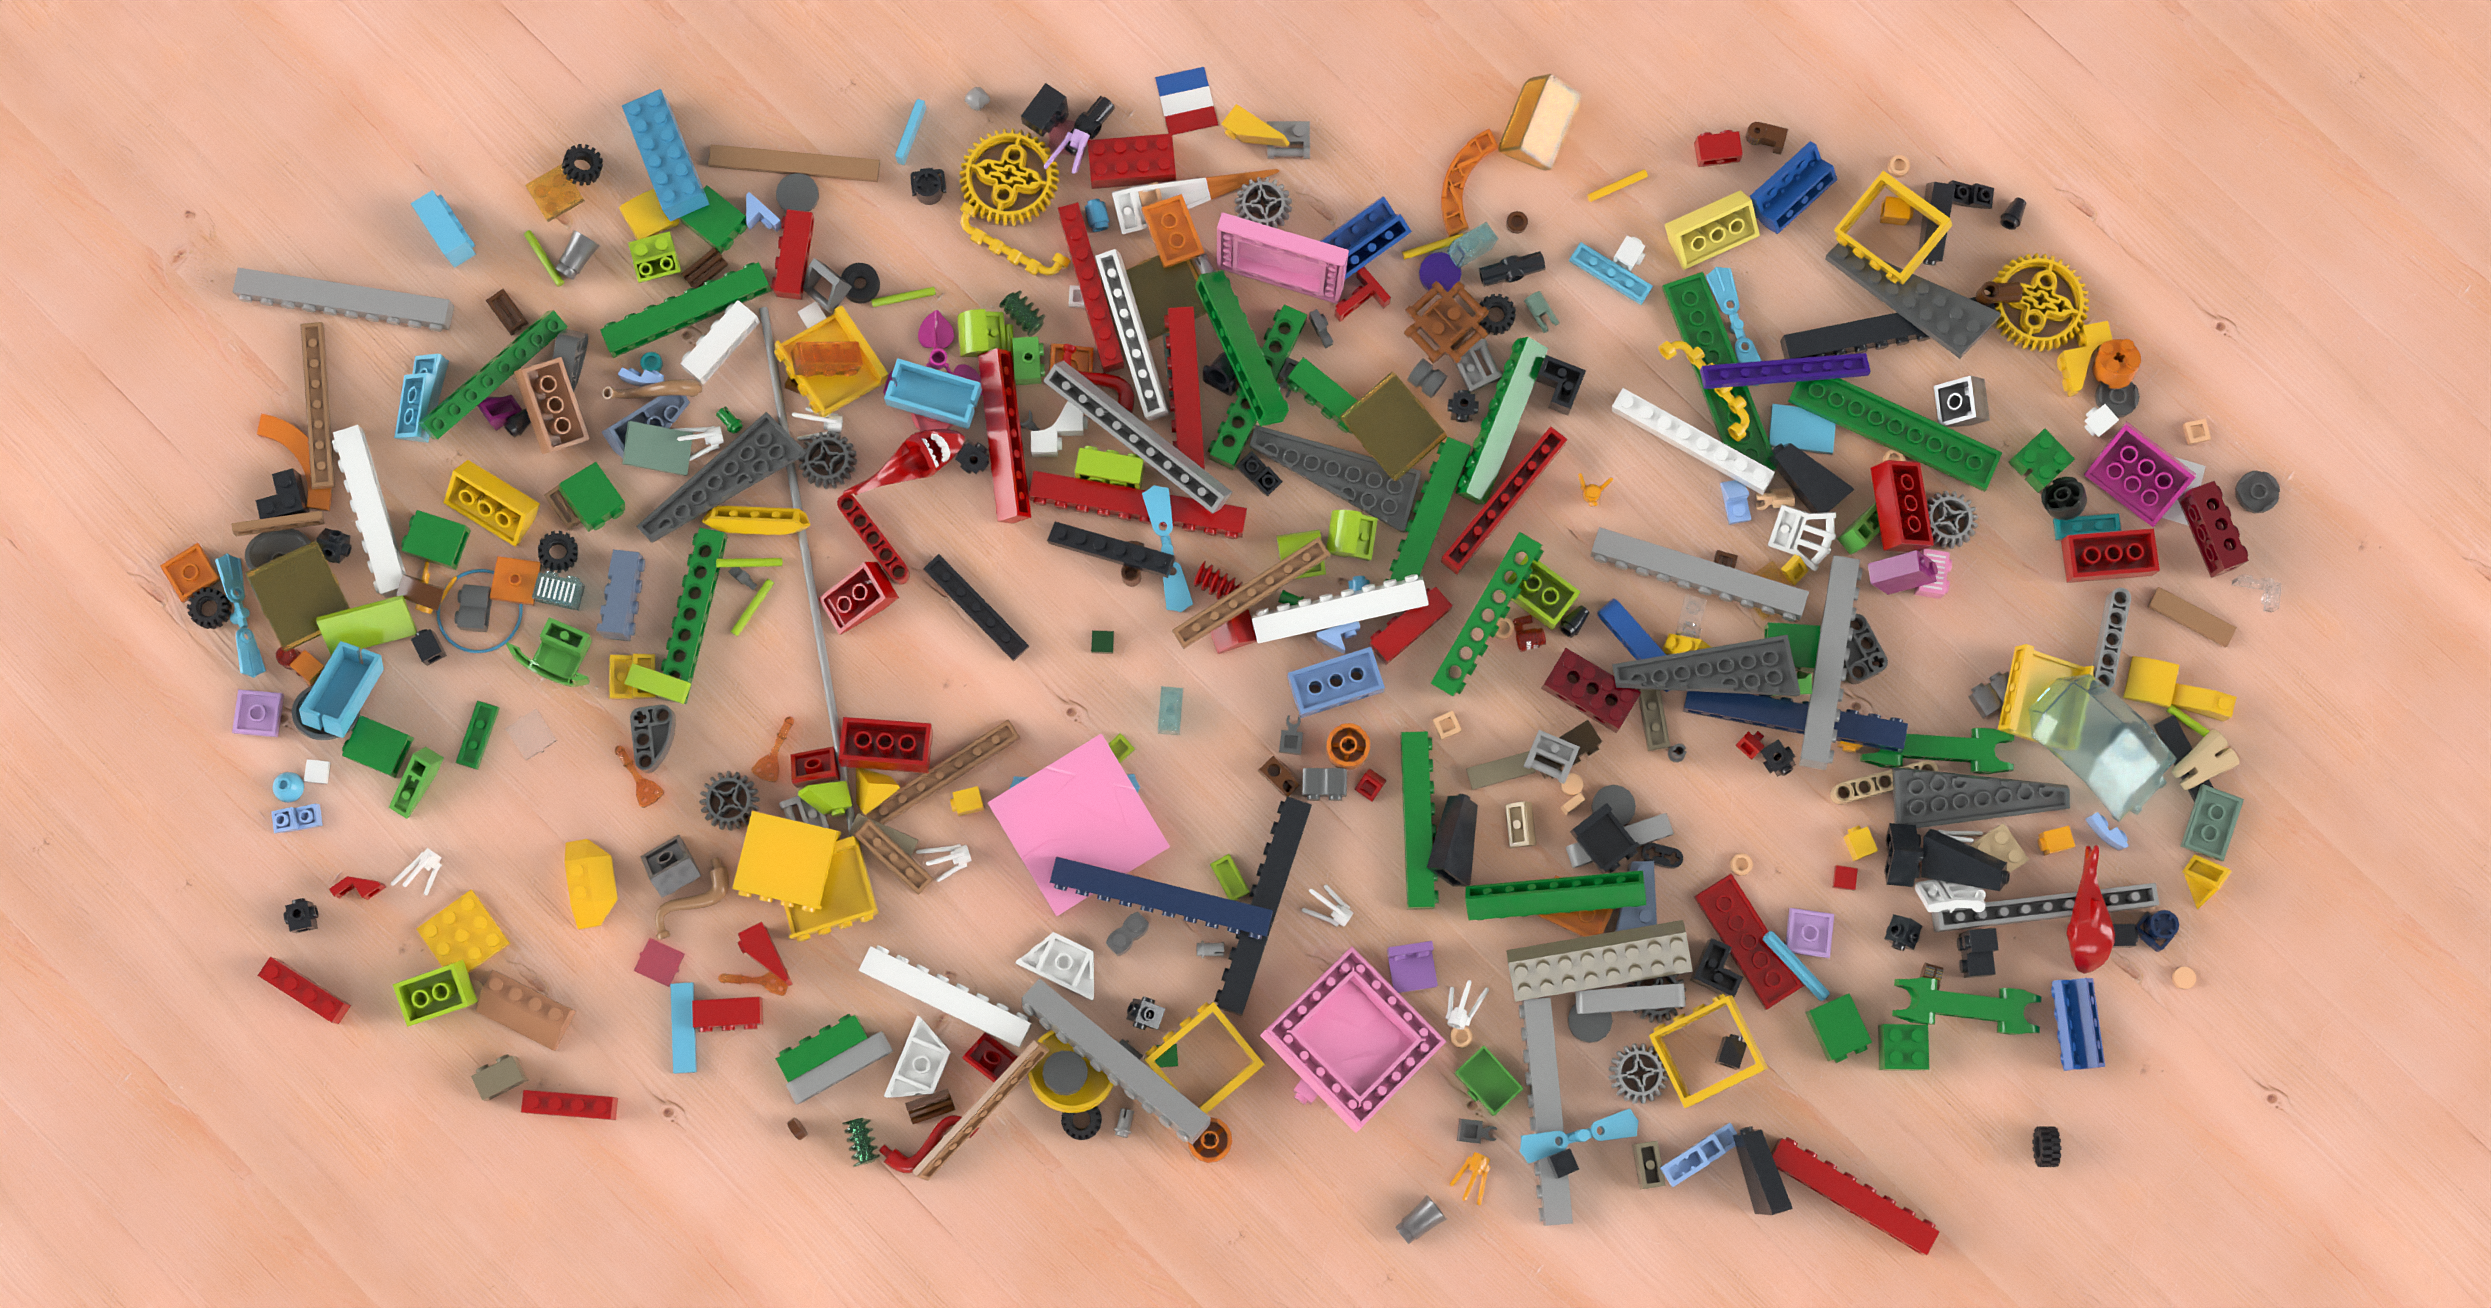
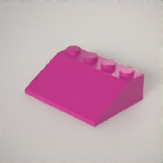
M2127 421L2084 473L2092 482L2152 527L2157 524L2196 478L2195 472Z

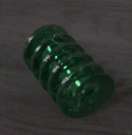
M1021 290L1016 293L1012 292L1000 302L999 307L1004 308L1006 314H1010L1011 320H1016L1017 326H1022L1023 332H1028V337H1032L1043 326V320L1046 315L1043 314L1038 317L1037 314L1040 309L1037 308L1032 311L1034 303L1031 302L1026 305L1028 297L1025 296L1020 299Z
M858 1118L842 1123V1125L850 1126L844 1130V1133L852 1134L846 1141L854 1143L849 1147V1151L856 1152L851 1156V1160L858 1161L853 1167L875 1162L880 1157V1154H873V1151L878 1146L870 1144L876 1138L868 1136L873 1131V1128L866 1127L871 1122V1119Z

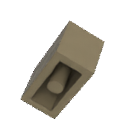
M506 1054L496 1059V1064L490 1067L487 1064L476 1069V1074L471 1077L483 1101H489L528 1081L516 1056Z
M1658 1141L1633 1144L1632 1148L1640 1190L1666 1186L1664 1174L1660 1169L1662 1162Z

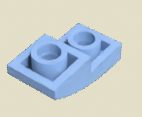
M622 367L618 373L622 381L639 387L665 381L663 379L664 375L655 370H652V372L644 370L641 377V373L632 368L627 370Z
M315 803L297 808L289 807L271 811L274 833L323 826L320 804Z
M2099 812L2085 819L2092 830L2111 847L2120 851L2129 846L2125 833L2119 830L2118 827L2109 831L2106 818L2100 815Z

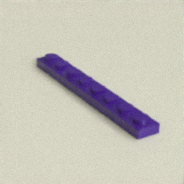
M1866 353L1706 365L1700 368L1704 389L1869 376L1871 372Z

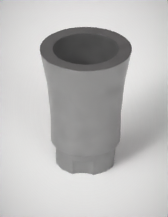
M573 230L570 241L559 259L560 263L557 265L556 270L574 280L577 273H580L586 262L600 246L583 234Z
M1426 1195L1395 1228L1405 1241L1410 1244L1415 1238H1420L1424 1233L1447 1220V1218L1432 1199Z

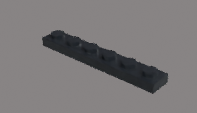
M1056 521L1047 539L1051 545L1168 578L1175 561L1174 555Z
M940 554L923 568L1013 662L1029 648V645Z

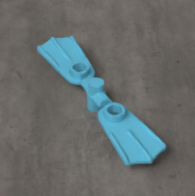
M1715 267L1705 277L1721 311L1729 315L1731 321L1729 330L1738 339L1735 343L1738 363L1762 361L1753 342L1749 338H1743L1746 337L1743 330L1744 323L1740 320L1738 313H1736L1740 305L1731 268ZM1727 302H1732L1734 307L1728 308ZM1743 343L1747 344L1748 350H1743L1741 345Z
M1153 485L1150 489L1143 492L1142 496L1153 530L1157 535L1162 536L1160 537L1162 543L1161 552L1174 555V547L1169 535L1173 529L1169 488ZM1161 522H1165L1167 524L1166 530H1161L1159 528V524ZM1174 561L1172 567L1176 568V574H1169L1168 578L1163 577L1166 609L1182 612L1187 607L1193 605V601L1182 567Z
M227 553L215 559L226 596L235 606L234 612L230 615V621L233 624H238L240 628L236 632L240 673L254 678L264 673L266 669L254 634L247 628L246 618L250 615V611L243 607L242 602L245 598L241 559Z
M1627 1109L1595 1121L1591 1125V1129H1580L1568 1134L1562 1131L1522 1135L1519 1152L1529 1164L1565 1150L1570 1143L1585 1142L1592 1137L1597 1141L1637 1136L1639 1121L1634 1116L1632 1110ZM1598 1127L1602 1129V1133L1600 1135L1597 1133ZM1556 1137L1560 1139L1559 1145L1555 1143Z

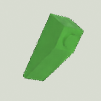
M1876 502L1837 538L1850 555L1867 546L1880 532Z
M427 747L415 752L410 759L389 808L408 819L437 775L444 757Z

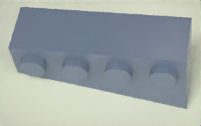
M613 549L608 572V579H611V583H607L604 591L607 602L606 605H601L600 615H602V624L598 623L596 629L604 639L631 641V636L635 635L636 623H633L634 614H638L639 610L637 594L641 593L642 590L640 574L645 570V559H643L639 552Z
M1635 861L1628 864L1627 872L1643 870L1647 905L1619 908L1615 931L1657 924L1654 861Z

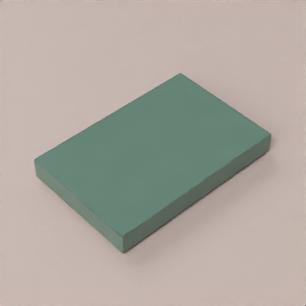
M629 421L622 464L687 476L692 440L678 441L677 438L693 435V433Z
M2201 784L2180 847L2219 861H2224L2244 799Z

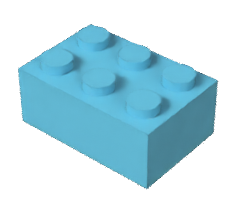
M431 190L410 203L454 268L476 255L472 249L475 247L474 242L441 194L437 196Z

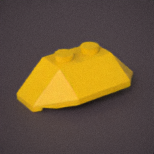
M589 839L566 842L564 863L570 905L577 928L580 930L601 926L618 900L612 856Z

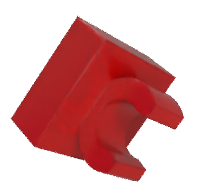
M1748 731L1735 746L1752 760L1764 748V745L1760 742L1764 735L1759 731L1752 735Z

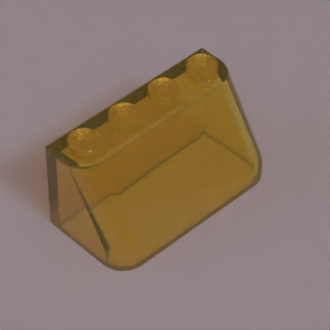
M1551 74L1528 79L1521 89L1499 143V152L1544 171L1551 170L1556 163L1559 149L1563 146L1565 134L1571 126L1574 112L1579 106L1581 94Z

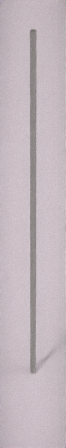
M762 307L759 311L778 422L789 434L768 308ZM792 462L786 466L793 508L802 510L795 464ZM806 529L797 533L840 781L847 782L852 802L847 767H841L838 760L841 732ZM853 802L852 806L845 810L848 831H850L855 820Z

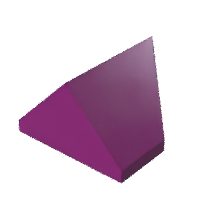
M512 394L504 397H486L477 405L496 431L503 427L507 418L522 410Z

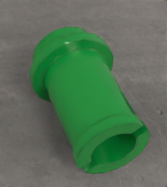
M726 406L716 413V416L727 426L728 432L736 434L742 429V421L737 419Z
M1283 590L1278 602L1282 604L1289 603L1290 606L1297 605L1298 601L1304 599V596L1298 597Z

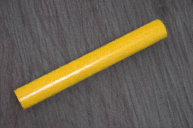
M1643 169L1587 194L1588 200L1590 202L1648 177V174Z
M1461 233L1402 251L1403 259H1409L1453 245L1454 242L1455 244L1457 242L1460 243L1464 235Z

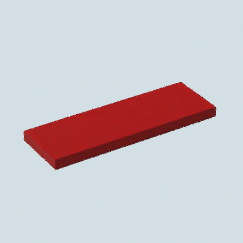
M1732 873L1694 896V899L1721 941L1732 947L1730 951L1731 957L1765 1010L1804 987L1800 979L1763 941V937L1769 931Z

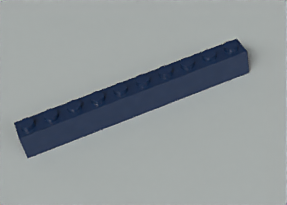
M1687 691L1683 712L1804 735L1809 701H1802L1801 704L1793 702L1794 700L1791 698L1781 697L1779 700L1771 698L1772 695ZM1847 709L1846 712L1840 711L1839 722L1834 723V729L1837 730L1836 741L1902 753L1904 750L1908 723H1903V719L1893 717L1890 720L1881 719V715L1869 713L1868 716L1860 715L1859 711Z
M1060 857L1055 859L1050 883L1055 884V889L1067 891L1069 887L1076 889L1075 894L1088 897L1089 893L1098 895L1097 899L1107 902L1114 898L1119 900V905L1132 907V903L1141 905L1140 910L1153 913L1154 909L1163 911L1162 915L1175 918V915L1178 914L1184 916V921L1197 923L1198 919L1206 921L1205 926L1218 929L1219 925L1228 927V932L1240 934L1241 930L1249 932L1248 937L1260 940L1262 935L1267 936L1273 913V910Z

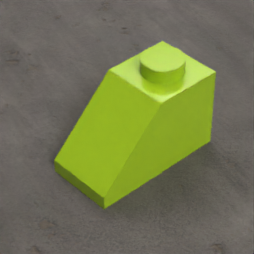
M846 781L808 785L798 791L800 798L823 815L832 814L833 817L845 814V810L852 806Z

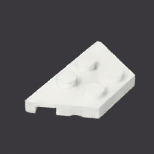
M1053 932L1016 961L1017 965L1093 1001L1094 952Z
M917 1016L884 1097L893 1098L935 1093L951 1052L919 1016Z

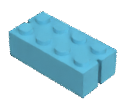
M897 358L891 376L893 381L890 380L884 397L887 406L965 429L970 428L975 413L974 407L977 406L982 391L980 382Z
M340 641L299 709L302 724L318 730L324 727L325 732L344 738L384 670L381 655L362 649L360 656L359 647Z

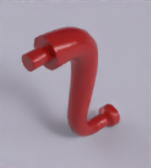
M1064 344L1062 361H1065L1072 367L1071 358L1072 354L1076 352V347L1071 344ZM1078 371L1094 385L1115 390L1118 393V403L1130 413H1133L1134 392L1131 385L1125 379L1112 374Z
M950 1115L942 1119L935 1126L922 1147L911 1157L905 1156L897 1148L892 1151L885 1144L878 1151L886 1157L884 1163L901 1173H913L912 1171L942 1140L945 1132L951 1126L956 1125L962 1117ZM979 1127L970 1135L969 1138H971L978 1131Z

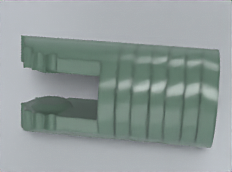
M1541 291L1533 293L1524 300L1543 333L1548 331L1546 323L1541 318L1543 315L1547 314L1555 326L1560 323Z

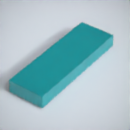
M2119 513L2077 516L2067 521L2053 519L2055 540H2063L2068 535L2121 531Z

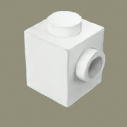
M1626 236L1615 254L1613 262L1631 272L1635 264L1640 265L1646 255L1643 253L1645 245L1636 237Z
M2106 404L2099 409L2095 406L2085 414L2088 418L2085 420L2087 425L2084 427L2092 437L2095 434L2100 437L2116 424L2119 419Z

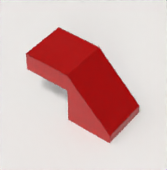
M347 876L329 888L334 897L340 899L356 888L362 898L369 900L385 889L386 886L379 881Z

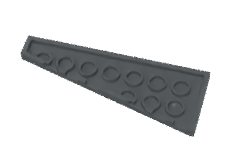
M1838 243L1826 255L1825 260L1959 359L2001 316V313L1915 274H1912L1903 285L1898 281L1895 284L1886 277L1887 273L1883 270L1877 271L1869 265L1870 261L1868 259L1857 257L1852 252L1853 248L1848 245L1844 247ZM1886 262L1899 273L1903 271V269Z
M765 412L636 527L653 543L798 460L807 453Z
M1255 425L1250 448L1371 516L1378 518V520L1394 529L1405 532L1422 471L1401 466L1389 476L1387 473L1397 464H1393L1385 471L1383 468L1389 463L1387 461L1380 466L1379 462L1382 461L1380 459L1376 461L1373 457Z
M1788 635L1612 664L1617 688L1785 696L1800 695Z
M1899 767L1892 768L1895 824L1916 825V828L2070 809V789L2067 785Z

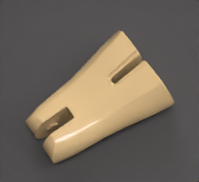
M2212 729L2171 772L2176 778L2189 772L2190 775L2180 782V785L2186 791L2238 766L2239 758L2232 748L2224 749L2229 745L2220 732Z

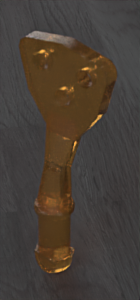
M788 716L784 719V723L779 733H777L774 747L768 755L759 759L751 769L755 776L764 781L774 783L778 780L780 770L778 753L784 740L787 739L791 726L794 724L793 717Z
M621 745L616 746L614 749L615 754L618 755L624 764L623 766L629 770L636 782V797L639 806L645 808L655 803L664 795V790L655 782L643 778L637 772L633 760L630 759L625 748Z
M770 972L758 977L726 973L718 976L719 982L724 984L735 983L741 985L754 983L762 985L770 993L784 996L788 988L787 984Z

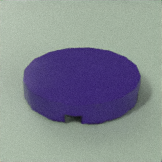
M1443 252L1427 256L1421 263L1419 270L1421 284L1427 291L1437 281L1448 292L1460 281L1462 275L1461 266L1457 259Z

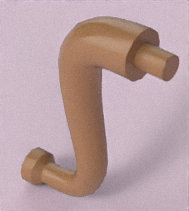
M678 379L629 389H614L613 387L606 386L602 391V395L605 399L609 400L614 398L633 399L669 395L695 397L698 393L702 392V386L693 379Z
M719 857L710 860L713 870L709 871L712 881V888L709 891L695 896L670 900L657 909L655 914V925L658 931L656 935L657 940L670 937V933L665 929L664 917L668 913L709 907L717 904L725 897L729 888L727 867H721Z

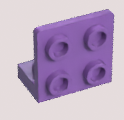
M1432 941L1388 947L1387 955L1392 985L1398 993L1438 986L1432 954L1434 950Z

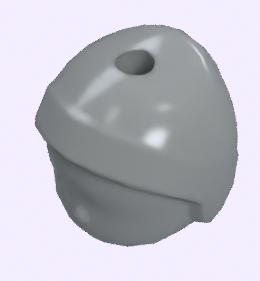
M975 87L966 94L965 102L973 110L981 111L990 102V97L981 87Z

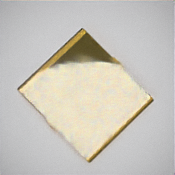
M1159 255L1143 260L1138 265L1126 270L1148 342L1169 332V328H1165L1164 315H1168V308L1194 306V319L1207 314L1195 289L1199 274L1191 259L1164 268Z
M1394 372L1389 373L1340 415L1341 420L1363 444L1362 446L1394 481L1400 479L1447 437L1445 431L1428 413L1425 406L1411 393Z
M316 541L245 573L261 605L263 614L268 619L285 652L322 635L316 622L317 617L350 609L339 587L338 579L332 573Z

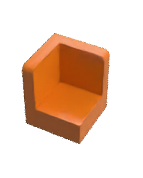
M306 650L290 664L291 668L302 676L309 686L315 684L325 667Z

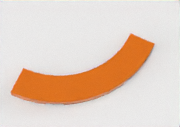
M1490 128L1467 142L1460 152L1456 154L1446 173L1441 194V211L1444 226L1449 237L1466 231L1469 228L1463 211V190L1468 176L1478 162L1499 147Z
M261 413L257 435L272 439L288 448L303 468L308 487L307 507L330 512L332 488L313 490L311 487L308 437L292 424L277 417Z

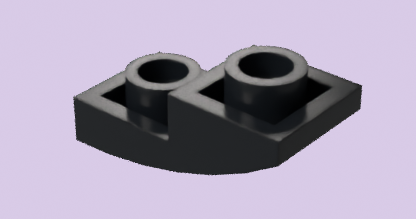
M1954 180L1948 183L1955 185L1952 204L1981 209L1992 208L1993 187L1978 183L1969 185Z
M1250 451L1235 466L1267 497L1283 482L1253 451Z

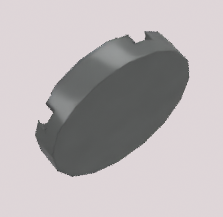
M795 173L781 180L776 190V198L780 207L785 212H787V209L809 212L818 203L819 190L814 180L808 175Z
M2103 382L2099 384L2095 393L2096 404L2099 408L2106 404L2116 417L2120 418L2132 413L2137 407L2140 396L2137 386L2132 382L2120 389L2108 388L2109 385Z
M2251 471L2243 475L2237 482L2235 488L2236 499L2246 511L2264 513L2272 509L2279 500V484L2267 472Z
M1605 786L1593 798L1591 805L1592 813L1608 803L1613 809L1611 812L1622 826L1628 824L1635 815L1636 804L1634 797L1629 790L1622 786Z
M1576 1003L1571 1008L1567 1019L1573 1036L1587 1043L1598 1042L1606 1037L1611 1030L1613 1022L1611 1012L1577 1014Z
M1059 1051L1047 1058L1043 1066V1079L1045 1085L1053 1090L1054 1093L1058 1095H1071L1077 1093L1087 1081L1088 1069L1080 1055L1072 1051Z

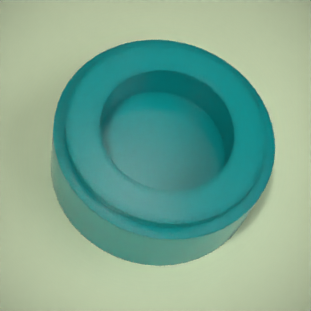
M647 352L641 357L640 365L643 370L660 372L663 367V361L657 353Z

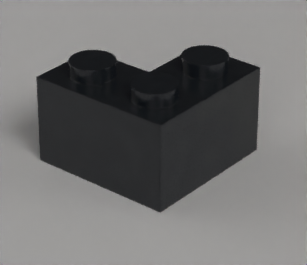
M1045 83L1021 115L1022 124L1042 137L1046 132L1050 133L1054 127L1057 128L1059 123L1063 124L1069 115L1067 97Z
M1545 356L1536 381L1555 388L1548 407L1549 409L1567 416L1569 415L1586 370L1551 356Z
M294 468L273 473L272 477L276 495L255 500L260 519L310 512L307 507L301 475Z
M1889 823L1885 840L1888 851L1884 869L1886 885L1913 887L1915 878L1918 879L1919 861H1922L1924 856V850L1920 848L1921 835L1917 834L1916 825Z
M1996 928L1975 929L1960 933L1959 938H1957L1958 951H1961L1962 960L1959 961L1960 972L1964 973V978L1995 975L1993 952L1999 950Z
M1713 938L1707 940L1690 981L1720 995L1724 994L1725 997L1732 995L1734 998L1743 977L1723 968L1732 947Z

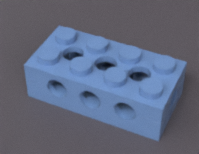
M1371 647L1287 674L1300 718L1383 693L1385 689ZM1359 672L1362 675V679L1354 680L1351 674ZM1336 678L1342 684L1334 687L1331 685L1330 680ZM1317 685L1321 691L1319 693H1312L1309 687Z

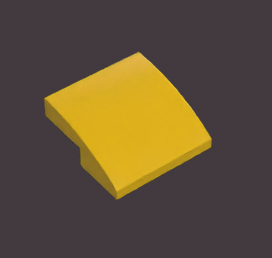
M654 188L634 197L619 207L637 240L657 235L662 231L678 226L680 222L678 218L673 221L668 219L662 210Z
M655 654L610 655L609 699L655 698L654 694L624 684L632 663L655 671Z
M2132 656L2123 698L2140 703L2148 702L2167 708L2171 707L2179 665L2151 658Z

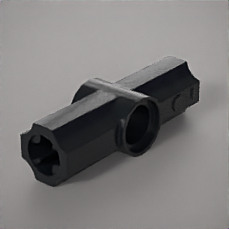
M1100 96L1087 112H1083L1077 118L1074 128L1070 133H1073L1074 129H1078L1090 135L1089 139H1094L1100 132L1103 122L1115 109V106L1109 99ZM1069 141L1064 148L1071 155L1076 156L1078 150L1071 147V142Z
M1539 251L1521 257L1517 255L1506 257L1499 263L1479 268L1481 282L1485 287L1504 281L1507 283L1515 282L1522 279L1525 275L1544 271L1546 267L1543 254Z

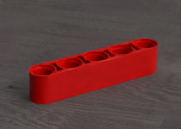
M851 494L841 495L837 500V506L841 514L891 580L899 585L906 583L910 578V572L904 561L856 498ZM847 501L853 502V507L849 510H845L842 507ZM865 518L866 523L863 526L858 527L855 525L857 519ZM871 535L879 536V540L876 543L868 542ZM884 552L892 553L889 560H882L881 555ZM901 568L905 570L902 577L894 576L896 569Z

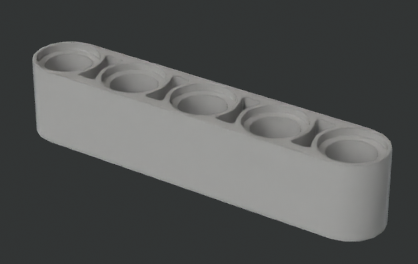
M2119 587L2107 595L2093 661V666H2095L2093 671L2094 679L2090 686L2091 690L2095 693H2104L2111 689L2115 683L2131 602V594L2125 588ZM2115 595H2119L2122 598V604L2115 601ZM2111 615L2117 617L2118 624H2114L2111 622ZM2107 636L2113 638L2114 645H2110L2107 643ZM2102 657L2109 659L2110 666H2106L2102 662ZM2099 677L2105 680V687L2100 686L2098 683Z
M1667 813L1624 827L1632 839L1640 844L1639 846L1674 834ZM1578 842L1565 847L1573 868L1593 862Z
M1684 984L1575 991L1577 1014L1686 1007Z
M883 1031L790 1081L786 1084V1087L795 1104L798 1105L887 1056L893 1050Z

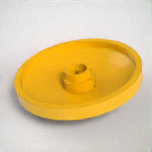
M1053 1030L1047 1032L1038 1040V1042L1044 1044L1049 1049V1052L1027 1076L1032 1091L1041 1102L1057 1111L1078 1113L1098 1106L1108 1097L1114 1084L1108 1080V1075L1103 1071L1098 1072L1095 1070L1086 1057L1082 1058L1088 1069L1087 1081L1077 1093L1071 1095H1058L1054 1093L1053 1090L1045 1085L1043 1066L1047 1058L1059 1051L1074 1052L1070 1044L1062 1043Z

